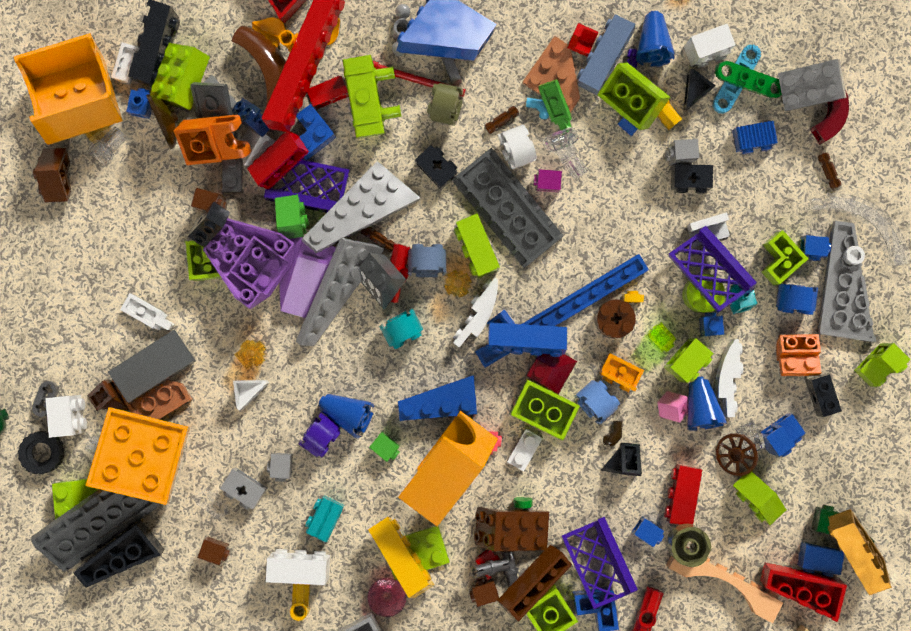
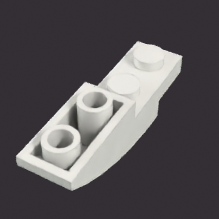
M494 278L493 281L489 279L482 287L485 290L482 295L477 294L471 301L473 305L471 309L476 312V315L471 314L465 321L467 324L463 331L459 329L453 336L455 339L453 343L457 347H460L471 333L478 337L484 329L496 301L498 279Z
M739 339L730 340L719 362L716 374L715 396L716 398H722L723 414L725 417H735L738 409L737 402L734 401V393H736L737 387L736 382H733V378H741V374H743V363L740 362L742 344L739 343Z

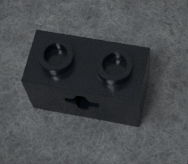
M430 145L414 161L434 184L442 190L458 175L456 171L457 166L451 160L447 161L443 157L444 153L439 147L436 146L434 148ZM434 163H441V170L438 168L434 170Z
M675 164L672 166L671 190H676V193H688V190H695L697 194H705L707 190L709 191L713 188V165ZM692 176L696 181L692 183V180H688V178Z
M213 202L195 221L188 237L205 247L223 229L230 212Z
M822 374L805 380L818 417H826L842 412L830 374Z

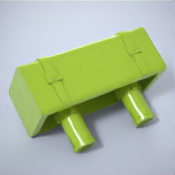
M371 55L343 59V73L346 79L353 118L352 124L356 138L360 139L386 134L385 120L402 117L400 105L383 108L379 99L377 83L382 80L395 79L393 66L376 70Z

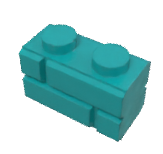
M325 495L322 499L318 498L313 507L316 512L313 517L309 516L305 527H308L306 533L327 542L345 505Z

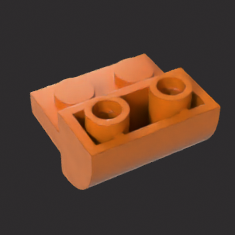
M818 334L779 335L776 344L777 361H779L781 376H820L822 373L819 359L821 348Z

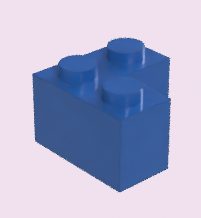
M311 104L296 116L307 130L300 136V139L309 151L304 157L306 161L336 138L333 131Z
M787 413L756 435L769 454L785 457L792 452L791 449L796 446L795 444L802 440L801 436L805 434V431L794 415Z
M606 586V587H599V588H602V589H604V590H607V589H608V586ZM585 589L572 591L577 616L595 613L598 631L619 630L615 601L593 610ZM595 589L593 593L595 603L602 602L606 593Z

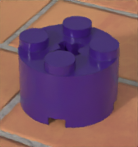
M320 413L318 416L320 420L315 418L304 433V441L300 439L298 445L316 458L318 456L322 458L329 449L328 443L330 441L334 442L340 434V426Z

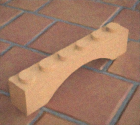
M670 556L666 564L669 569L686 578L692 576H711L729 582L742 593L753 613L771 623L774 622L783 605V602L778 599V594L770 590L767 593L761 590V585L753 581L750 584L744 581V576L737 572H734L733 575L727 572V567L720 563H717L716 566L709 562L711 559L708 557L703 564L697 567H688L680 564Z

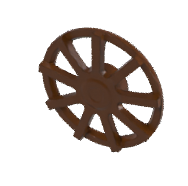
M730 433L722 437L717 444V461L727 473L734 476H744L752 472L759 460L756 445L744 434ZM733 437L740 438L738 446H736ZM729 438L732 448L724 444L723 441ZM745 440L750 446L742 449V444ZM720 446L728 450V453L719 454ZM752 449L754 457L746 455L745 452ZM728 457L730 461L724 466L720 458ZM745 458L753 460L751 467L744 460ZM740 462L747 471L740 473ZM732 463H736V473L728 470Z

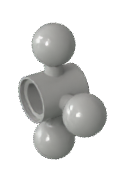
M406 4L398 5L395 10L396 16L399 18L391 31L392 37L395 40L400 35L397 27H402L405 31L407 30L406 27L409 22L405 19L410 16V8ZM396 41L392 45V52L396 56H403L405 53L396 51L398 47V42Z

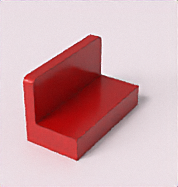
M337 76L313 86L307 92L315 110L349 97L342 76Z

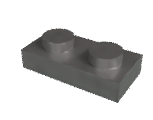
M242 158L222 160L223 193L242 192Z

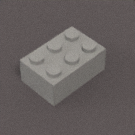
M840 59L778 73L785 111L847 98Z

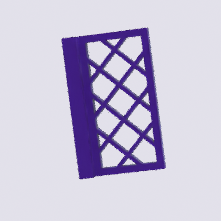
M300 160L291 169L297 178L287 184L282 177L281 179L285 186L280 189L272 187L269 190L265 189L264 198L266 201L275 202V198L298 195L300 202H304L305 209L327 213L337 203V201L330 200L327 194L337 189L340 194L339 200L345 195L350 170ZM300 164L305 165L308 171L298 176L294 168ZM318 168L324 169L327 175L317 181L312 172ZM337 172L344 173L343 181L336 184L331 176ZM311 174L315 183L306 188L301 179ZM330 178L334 186L324 191L319 183ZM299 181L304 190L299 193H293L290 186ZM318 185L323 193L317 197L311 196L308 190Z
M707 226L700 229L698 234L668 254L669 258L717 313L724 310L743 295L752 292L757 284ZM698 240L703 246L702 251L691 249L692 244ZM679 252L688 253L687 261H682L675 255ZM691 254L702 255L701 263L690 262ZM704 256H712L715 259V265L704 264ZM689 266L701 267L700 275L691 274ZM703 268L714 269V277L702 276ZM717 270L725 271L728 274V278H716ZM702 280L712 281V290L704 289ZM716 282L726 283V292L715 290ZM730 284L738 285L742 291L739 293L729 292ZM714 296H726L725 303L719 306L714 300Z
M605 517L561 536L593 610L638 590ZM592 527H595L598 533L596 541L585 537L586 531ZM571 536L581 538L578 549L570 546L567 538ZM583 539L594 543L591 554L580 550ZM596 545L604 547L606 551L604 559L593 555ZM578 553L589 556L586 567L578 564L576 560ZM591 558L602 561L599 572L588 568ZM604 563L613 566L614 573L612 577L601 573ZM586 571L597 574L594 585L586 582L584 578ZM600 576L611 580L607 590L596 586ZM613 581L621 584L623 593L616 595L609 592ZM595 589L606 593L604 600L597 604L593 599Z

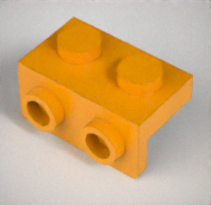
M609 353L599 374L603 375L602 380L610 384L615 381L620 384V389L629 393L630 390L636 391V386L644 370Z

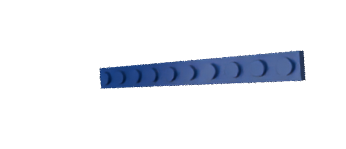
M637 254L522 324L556 326L647 272L649 269L640 254ZM487 345L475 351L484 368L511 353L508 351H503L500 354L492 353L491 350H487Z

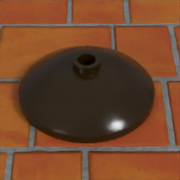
M147 94V100L170 150L174 149L177 141L174 130L177 127L175 122L179 121L175 111H170L162 100L152 94Z

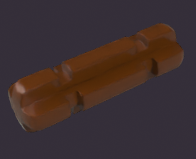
M512 106L507 112L504 111L494 118L492 122L490 121L485 124L486 131L491 134L496 131V128L499 129L511 121V118L514 119L519 115L518 109Z
M825 152L818 156V160L823 164L821 167L827 180L830 181V188L835 189L840 187L842 183L840 178L837 179L838 174L833 162H830L829 153Z
M370 226L361 230V234L369 237L370 240L381 247L384 246L389 252H392L395 242L387 240V237L376 230L373 231Z

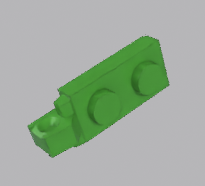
M558 80L539 85L538 89L551 122L559 125L562 134L569 132L572 129L570 123L572 119L571 113Z

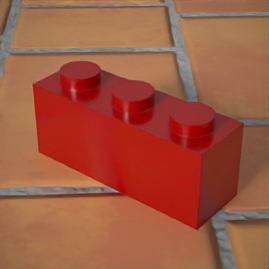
M285 132L259 158L255 159L247 169L258 186L269 190L303 159L309 151L299 135Z
M676 464V468H672L671 479H674L673 486L668 489L670 503L669 506H666L664 517L667 518L666 521L669 523L693 525L702 469Z

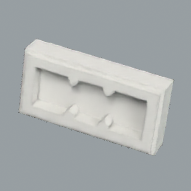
M121 43L111 75L112 80L131 85L132 79L128 77L134 52L139 51L138 47Z

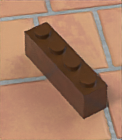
M550 544L501 595L497 602L509 615L519 622L572 566L571 562L560 550Z

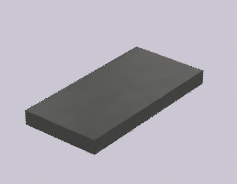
M174 329L117 365L108 373L128 404H131L196 362V360Z

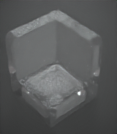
M753 421L736 428V433L744 434L753 444L755 443L757 451L765 448L763 435ZM745 440L742 444L743 449L750 446ZM750 449L745 453L747 455L753 454V450Z

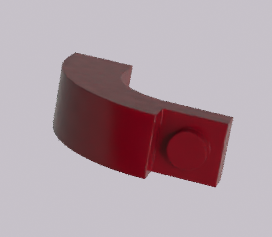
M847 92V98L827 102L828 111L826 117L822 122L810 129L819 145L834 137L845 125L849 114Z

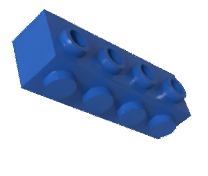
M489 323L487 350L497 354L508 351L515 355L526 352L531 353L533 356H540L543 353L550 354L552 357H560L567 350V327Z

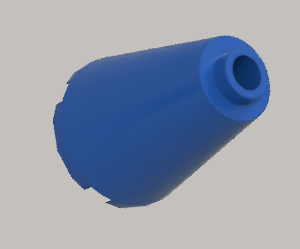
M651 11L644 18L636 60L643 66L644 63H652L650 67H660L669 64L670 59L674 60L675 52L664 15L659 11Z
M703 376L697 377L692 383H689L688 430L698 431L697 427L705 428L706 430L724 426L723 424H727V421L709 380L704 379Z
M327 394L321 397L319 407L323 414L351 436L358 439L361 437L358 434L360 432L364 433L369 426L373 416L370 410L371 407L374 408V403Z

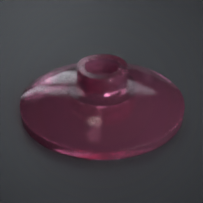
M381 578L375 581L368 591V604L371 610L379 616H395L405 606L406 593L399 581L393 578ZM390 593L391 598L385 599L384 594Z

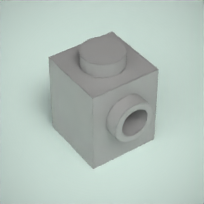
M271 454V461L267 463V472L270 473V478H275V481L285 482L286 479L292 477L293 454Z

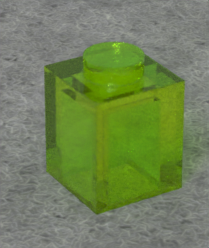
M662 322L657 323L644 335L659 352H668L675 346L673 342L677 340Z

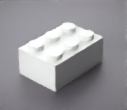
M276 549V552H272L267 558L266 582L326 585L330 572V555H326L325 551H314V554H307L306 550H295V553H287V549Z

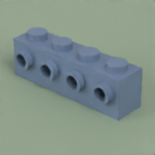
M616 14L612 20L608 19L604 27L606 30L604 35L598 37L594 53L590 52L586 60L588 64L585 69L582 68L577 76V79H579L578 86L595 95L599 93L611 75L635 31V23Z

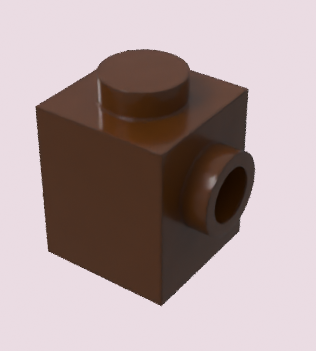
M208 536L204 539L197 558L220 566L223 561L226 562L228 560L230 544Z
M480 578L471 585L472 591H469L472 603L476 602L477 607L499 599L493 578L489 580Z

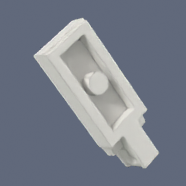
M129 293L120 309L153 329L160 330L163 327L171 331L175 325L166 320L168 315L162 310L132 293Z

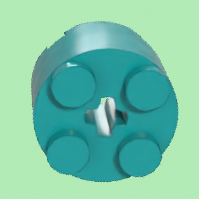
M413 308L409 310L410 314H407L405 311L387 320L385 327L383 323L379 325L389 347L393 346L394 350L403 346L405 340L411 338L413 341L422 336L421 331L423 327Z

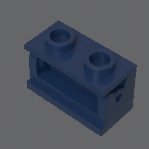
M244 98L234 105L233 115H239L242 124L262 138L269 131V128L261 119L263 114L260 113V108Z

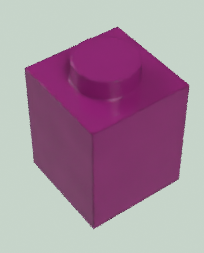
M539 169L538 174H534L533 186H537L536 191L559 193L561 190L562 171Z

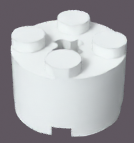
M524 125L497 135L500 144L504 146L502 154L505 161H508L511 170L537 159L534 144L527 136L529 132Z

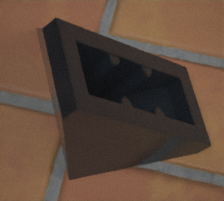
M690 69L687 72L683 108L685 111L694 106L716 86L695 69Z
M621 442L620 448L604 465L601 471L641 476L640 444Z

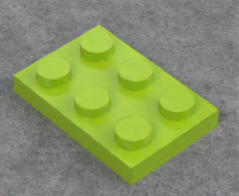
M433 526L405 535L411 543V549L419 556L424 569L429 570L450 563L439 526ZM392 571L394 580H397L394 572Z

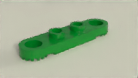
M723 61L716 65L714 73L720 81L769 98H778L782 95L780 82L777 78L730 61ZM723 66H726L727 69L729 68L727 76L722 74ZM773 83L778 88L775 94L771 92V85Z

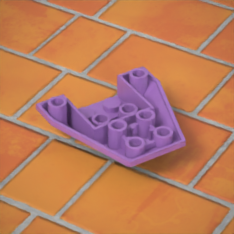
M227 218L223 229L203 250L233 296L246 307L252 309L267 299L292 265L296 244L279 232Z
M303 237L289 239L296 246L292 265L279 282L280 311L306 318L336 247L330 246L316 254L302 242Z

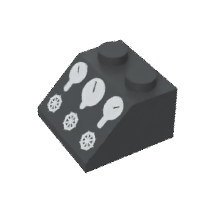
M369 253L359 267L361 283L380 306L386 309L406 281L405 277L384 254Z

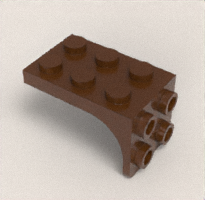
M485 507L477 508L475 514L476 531L474 532V541L477 546L491 551H535L547 548L549 511H510Z

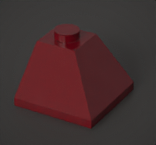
M542 353V355L535 357L525 376L559 395L577 361L565 354L560 357H552L550 354Z

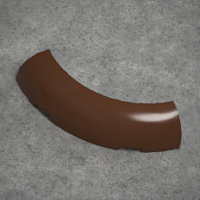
M240 26L234 33L231 42L247 50L261 68L266 83L268 104L286 61L278 48L266 36L248 26Z

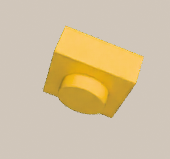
M627 291V294L622 295V300L627 303H643L644 295L638 294L639 291Z

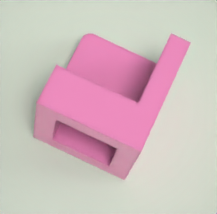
M667 391L657 402L659 416L680 423L688 414L687 396Z

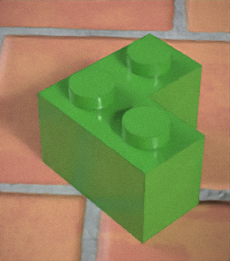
M298 195L275 198L278 232L288 239L304 237L306 228L309 226L307 214L304 215V202H300Z

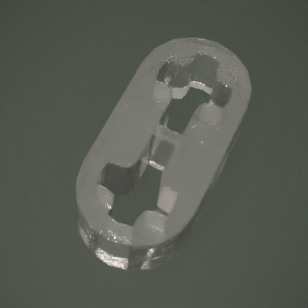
M570 127L546 136L542 140V144L547 152H553L576 143L579 136L575 128Z
M208 489L199 491L195 496L196 504L216 518H223L230 511L229 504ZM208 494L207 499L212 503L210 504L207 501L202 503L200 495ZM213 505H223V510L225 512H221L220 514H218V509Z

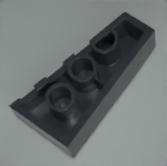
M148 0L147 6H150L148 16L144 15L143 17L144 32L138 36L137 46L139 51L134 52L128 77L133 81L152 87L168 43L174 42V37L172 36L174 31L178 30L180 26V19L171 6L154 0Z
M139 520L82 563L73 573L83 586L87 588L110 578V576L124 572L133 566L140 565L149 559L156 558L162 555L165 549L143 521Z

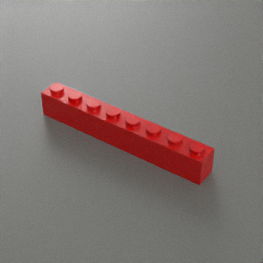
M313 0L261 118L269 129L289 133L291 127L295 124L297 113L303 105V99L306 92L309 91L312 78L317 72L318 64L324 56V50L327 43L330 42L333 29L338 23L341 11L344 9V0Z

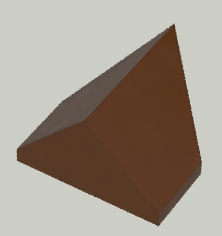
M113 379L102 381L87 395L96 411L108 409L109 407L130 411L112 383Z

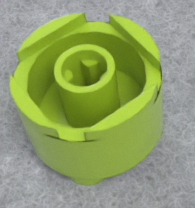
M703 274V275H702V276H707V277H714V275H711V274ZM688 280L682 291L685 305L697 313L714 311L715 309L700 295V292ZM702 280V286L704 289L712 290L713 282ZM716 282L715 290L725 292L723 283ZM714 296V300L719 306L724 303L725 296Z

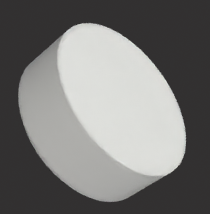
M851 246L844 251L843 258L849 265H858L863 262L865 253L861 247Z

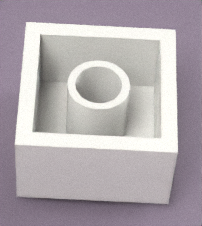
M728 24L690 37L684 49L691 68L697 66L699 69L707 66L709 61L715 60V62L726 59V55L730 54L734 48L735 42Z
M81 395L45 398L49 438L85 433L84 429L87 428L86 418H83L85 400L81 398Z

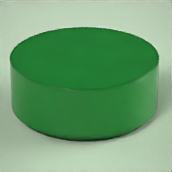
M516 497L513 499V506L519 509H529L533 506V499L529 497Z

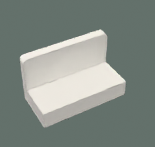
M727 212L687 225L690 238L698 234L700 229L705 226L708 227L718 240L729 237L730 234L726 225V221L729 220ZM697 240L692 245L693 247L700 246L701 243Z

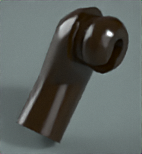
M613 421V432L603 437L604 445L615 446L622 438L623 421Z

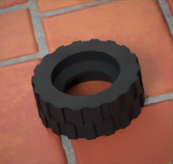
M47 431L29 434L20 443L18 459L26 471L32 472V474H45L52 472L61 465L65 448H63V442L60 441L59 437L49 438ZM39 443L47 444L51 450L50 458L45 462H38L32 454L33 448Z

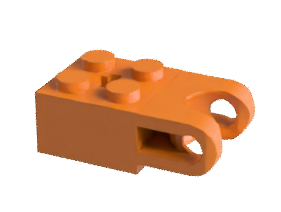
M228 115L183 120L176 127L174 133L186 165L217 163L222 160L244 158L250 154L252 150L249 142L238 140L232 134L242 124L240 116Z

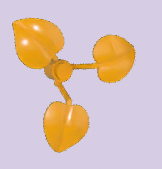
M271 17L252 22V28L266 36L273 45L278 48L281 43L291 52L298 33L294 35L291 31L286 30L284 23L280 19ZM338 18V23L333 29L327 46L334 43L338 37L340 18Z

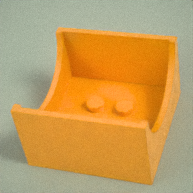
M91 33L14 56L15 63L27 86L34 109V115L29 116L30 121L47 145L123 121L105 60Z
M109 407L86 486L164 505L169 504L190 428Z
M460 411L417 467L418 472L398 498L435 526H438L484 468L498 438Z

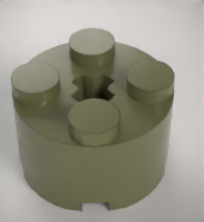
M442 83L434 84L432 89V95H434L433 102H429L427 113L430 114V119L434 122L455 126V121L459 119L462 106L459 95H463V88Z
M681 524L668 534V551L680 564L688 567H697L707 560L711 552V542L708 535L700 528L692 524ZM690 541L691 544L690 548L688 549L686 548L687 543Z

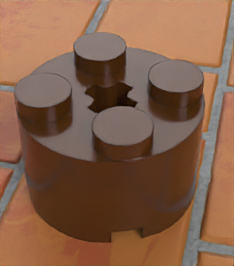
M619 299L610 300L603 303L597 309L594 318L595 326L605 337L621 338L633 330L636 315L629 303ZM614 314L616 317H619V321H616V324L614 321H611Z

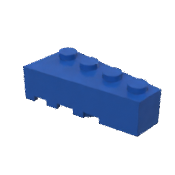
M474 375L398 401L400 421L457 416L460 411L466 415L477 414Z

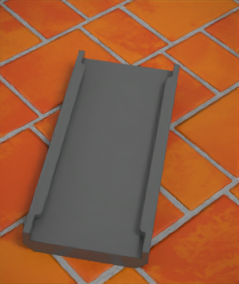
M492 148L452 179V182L523 268H526L564 237Z
M99 489L31 537V542L39 552L60 570L67 572L162 504Z

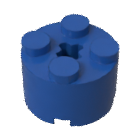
M792 284L778 285L777 310L786 313H794V310H797L796 312L801 314L813 315L814 311H816L818 287Z

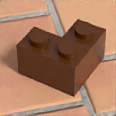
M66 148L43 149L40 157H38L37 165L33 169V177L37 179L38 191L43 196L45 203L68 202L71 186L67 177L70 159Z

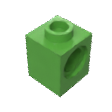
M383 431L369 447L386 462L389 459L394 460L400 453L397 450L400 445Z

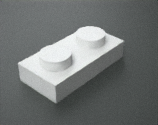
M525 429L507 462L524 472L543 438Z

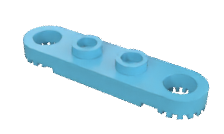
M754 44L747 45L741 51L735 63L754 70L761 57L760 48ZM746 51H754L755 59L747 58ZM724 82L713 100L714 110L721 114L728 112L741 93L742 88ZM719 99L727 101L728 105L726 108L719 107Z

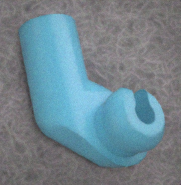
M527 98L526 107L536 108L540 112L539 117L541 119L549 118L543 100Z

